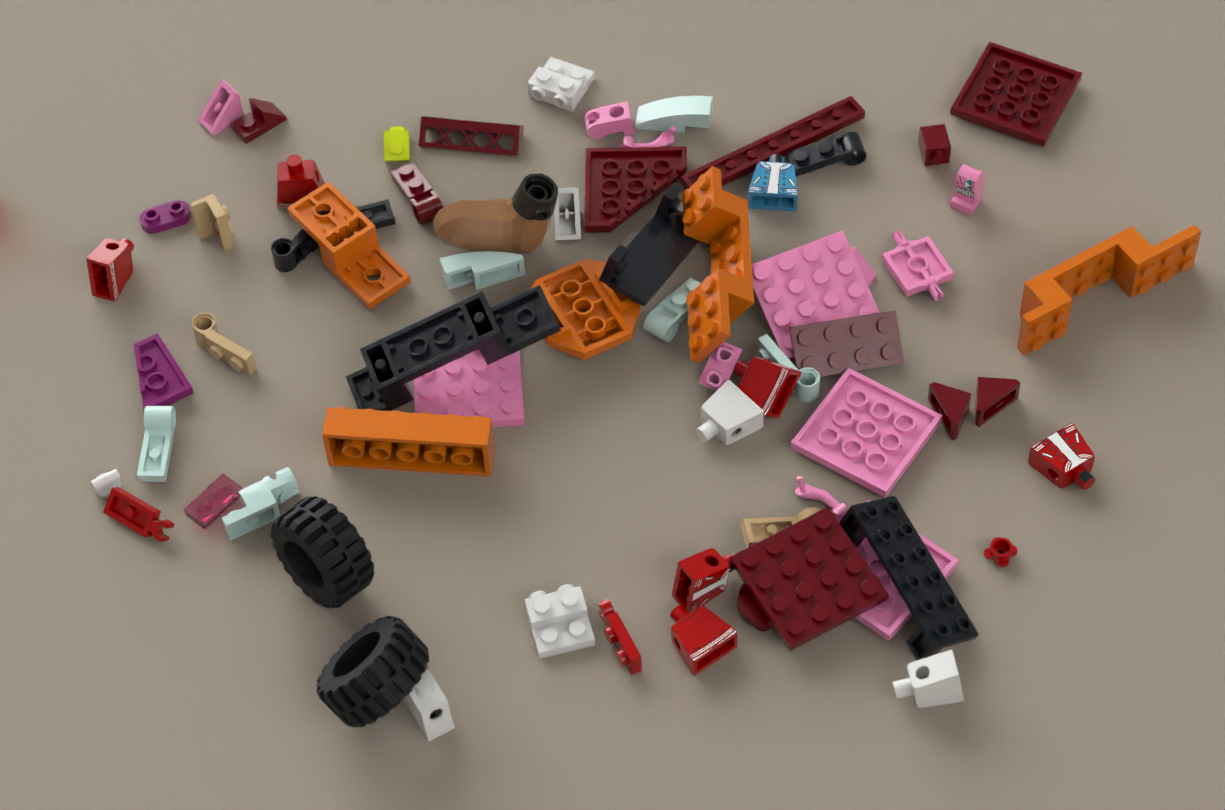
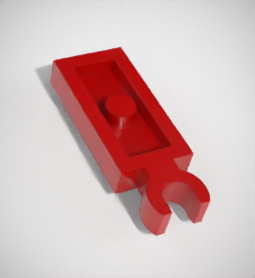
M120 487L111 489L103 511L104 514L144 537L153 535L160 542L169 540L170 537L163 533V527L166 529L174 528V523L168 519L160 520V510Z
M609 599L598 602V606L601 609L598 612L607 625L604 628L605 636L610 644L614 643L618 649L616 655L621 666H627L631 675L641 672V655L617 611H614Z

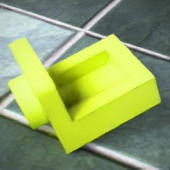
M401 126L390 127V131H383L385 163L410 162L411 134L409 130H405Z

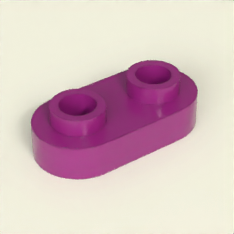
M175 200L148 208L140 215L142 229L150 234L185 225L191 219L190 207L188 203L182 200Z

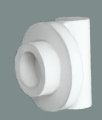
M117 469L102 473L96 479L91 480L96 494L101 497H109L112 488H121L122 486L121 477Z

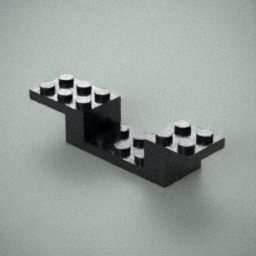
M540 285L492 308L483 291L361 348L360 351L367 367L346 376L358 409L392 411L414 400L407 383L478 349L487 365L549 337L561 331Z

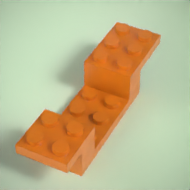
M714 166L700 175L698 180L690 188L686 189L682 195L684 235L710 245L711 275L707 276L696 289L688 294L686 301L688 305L687 324L689 326L688 345L690 348V360L700 363L731 336L730 324L754 304L748 202L741 197L722 190L721 169Z
M1194 224L1152 247L1131 226L1024 283L1020 309L1022 319L1017 349L1025 355L1031 351L1039 350L1044 344L1053 339L1057 340L1063 337L1068 328L1072 298L1085 294L1090 288L1098 284H1104L1110 278L1132 298L1138 294L1146 293L1151 287L1160 282L1168 281L1173 275L1181 271L1189 270L1195 262L1201 235L1200 229Z

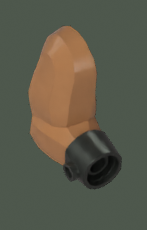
M542 173L529 174L523 178L513 197L508 200H460L448 204L439 210L434 217L433 227L437 236L445 244L472 252L532 253L542 243L550 226L557 201L558 187L550 177Z

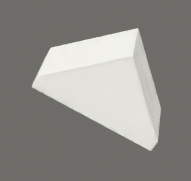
M579 187L558 188L554 210L555 240L581 239Z

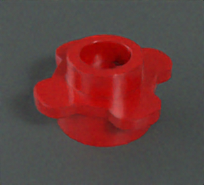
M996 537L992 540L990 548L984 550V557L997 562L999 567H1007L1011 557L1017 555L1018 549L1008 539Z

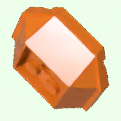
M580 260L536 279L531 287L532 289L538 285L541 286L561 331L544 338L546 344L565 352L571 357H578L583 360L632 340L642 305L633 302L630 298L599 281L606 262L598 260Z

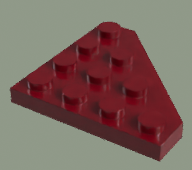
M687 146L586 148L585 233L613 231L687 173Z

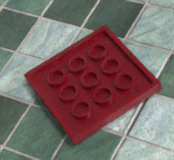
M989 41L954 101L950 115L1044 147L1080 83L1082 72Z
M828 507L730 556V563L789 651L876 607L889 598L886 589Z

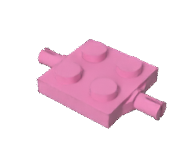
M902 231L894 232L892 238L898 246L893 250L883 253L882 261L905 296L908 297L928 290L935 301H938V298L941 300L944 297V293L938 285L952 280L954 276L953 270L929 236L919 240L907 241Z

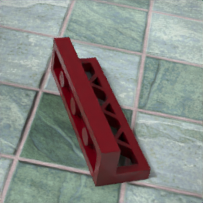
M421 116L419 146L518 156L520 136H523L524 126ZM427 127H435L442 135L436 142H425ZM441 128H446L450 130L444 133V131ZM455 129L461 130L467 138L459 145H454L448 137ZM466 131H475V132L472 133L471 135H469ZM479 132H485L492 140L485 147H478L472 139ZM491 133H497L499 135L494 138L491 135ZM504 134L514 135L513 150L503 149L497 140ZM445 139L449 144H444L440 142ZM470 141L473 146H465V144ZM495 144L498 149L489 147Z

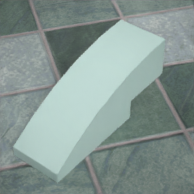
M680 96L639 106L635 129L669 132L670 127L674 126L676 127L675 132L685 133L686 126L710 128L713 96Z
M483 251L439 258L442 277L448 290L472 282L475 289L478 290L525 275L524 258L520 254Z

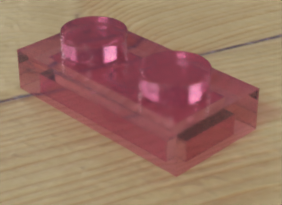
M222 473L184 508L185 515L206 530L240 498L239 491L243 487Z

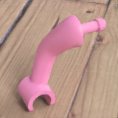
M670 127L669 132H662L651 143H634V139L631 136H625L620 147H667L675 141L673 133H675L676 127Z
M797 476L796 481L799 487L795 490L796 495L800 498L819 500L827 504L839 522L847 510L845 503L840 504L825 490L804 485L803 477Z

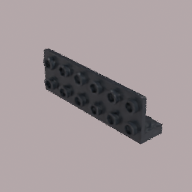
M674 183L661 199L655 215L627 247L620 244L608 257L599 281L642 306H646L700 242L684 235L683 212L678 210L682 201L679 196L683 188Z
M891 496L851 505L839 521V524L855 547L859 546L867 538L919 625L906 641L916 660L936 655L944 647L976 639L979 635L978 631L897 498Z

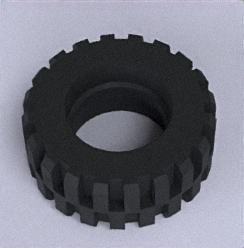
M314 496L302 499L277 517L272 524L270 537L273 539L272 545L277 552L276 555L284 565L283 568L293 578V582L303 590V593L310 596L317 604H322L325 608H339L370 585L374 576V562L371 561L372 556L365 546L366 543L363 537H360L357 528L348 521V517L343 512L338 511L335 505L328 503L326 499Z
M385 616L384 618H378L374 623H369L361 631H357L351 636V639L340 646L337 653L332 655L329 663L322 669V675L318 677L316 688L319 698L346 726L355 728L365 727L366 724H372L378 718L387 715L393 707H397L401 700L411 693L412 688L415 684L419 683L422 673L427 669V663L429 662L427 646L398 617Z

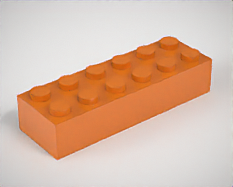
M327 407L322 437L329 466L490 477L492 475L495 456L492 418L457 416L455 414L440 415L427 412L409 413L398 410L378 411L374 409Z

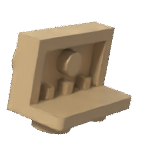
M214 193L192 202L190 207L199 238L203 239L215 234L224 251L233 248L231 237L235 236L230 222L227 221L231 219L227 207L220 205Z

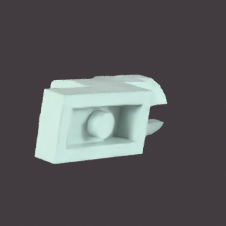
M289 467L275 472V480L266 476L263 480L239 491L244 508L234 510L222 517L224 529L230 541L273 522L280 516L278 504H282L300 493L296 479Z

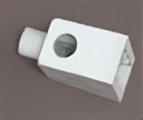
M727 380L702 405V425L696 429V434L703 442H707L716 436L724 445H730L763 427L764 411L733 382Z
M953 650L909 663L907 668L910 678L893 682L897 699L914 695L918 708L964 701Z
M426 670L422 673L419 683L415 684L411 693L405 696L403 700L429 742L455 729L445 695L431 672ZM435 711L438 717L430 718V714Z

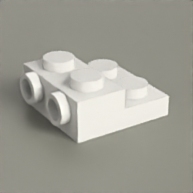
M550 57L543 68L539 66L528 81V95L535 100L573 112L595 79L594 71Z
M565 584L560 586L557 592L546 594L545 591H536L529 598L525 599L526 613L539 659L595 646V638L588 618L587 606L581 586L574 587L571 584Z

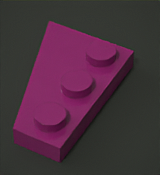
M158 333L134 344L143 411L146 406H169L194 393L191 384Z

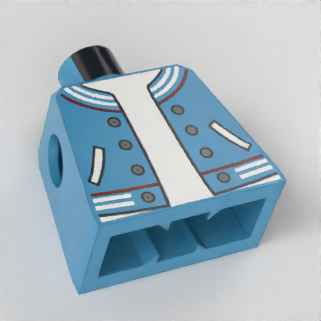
M779 154L771 155L769 162L757 163L748 192V209L797 212L798 190L794 165L792 163H784V157Z

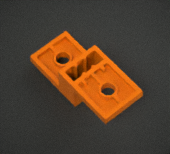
M329 181L287 207L288 215L319 244L323 265L369 310L411 283L410 275L379 247L375 225ZM322 210L330 211L327 215L318 214ZM372 275L380 276L378 280L372 281L368 279Z

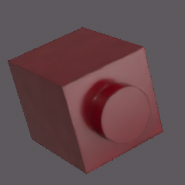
M945 124L920 127L918 145L924 166L949 163L951 144Z

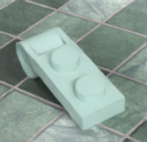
M689 278L648 314L644 321V330L665 342L671 341L678 330L679 324L688 317V305L686 302L688 294L701 283Z
M767 334L758 338L757 357L769 359L798 370ZM802 368L799 370L802 374L792 393L799 401L811 403L819 397L820 375L813 368Z
M174 406L145 407V433L137 471L139 482H166L176 426V409Z

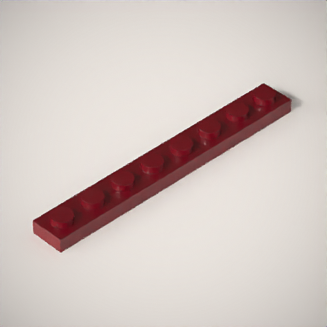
M849 96L681 176V184L685 189L690 188L700 175L714 166L721 169L722 186L755 171L757 163L769 162L771 155L779 154L784 157L787 155L786 152L807 146L864 119L865 110L852 96Z

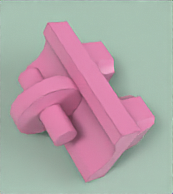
M725 341L711 352L698 383L717 391L729 380L742 349Z

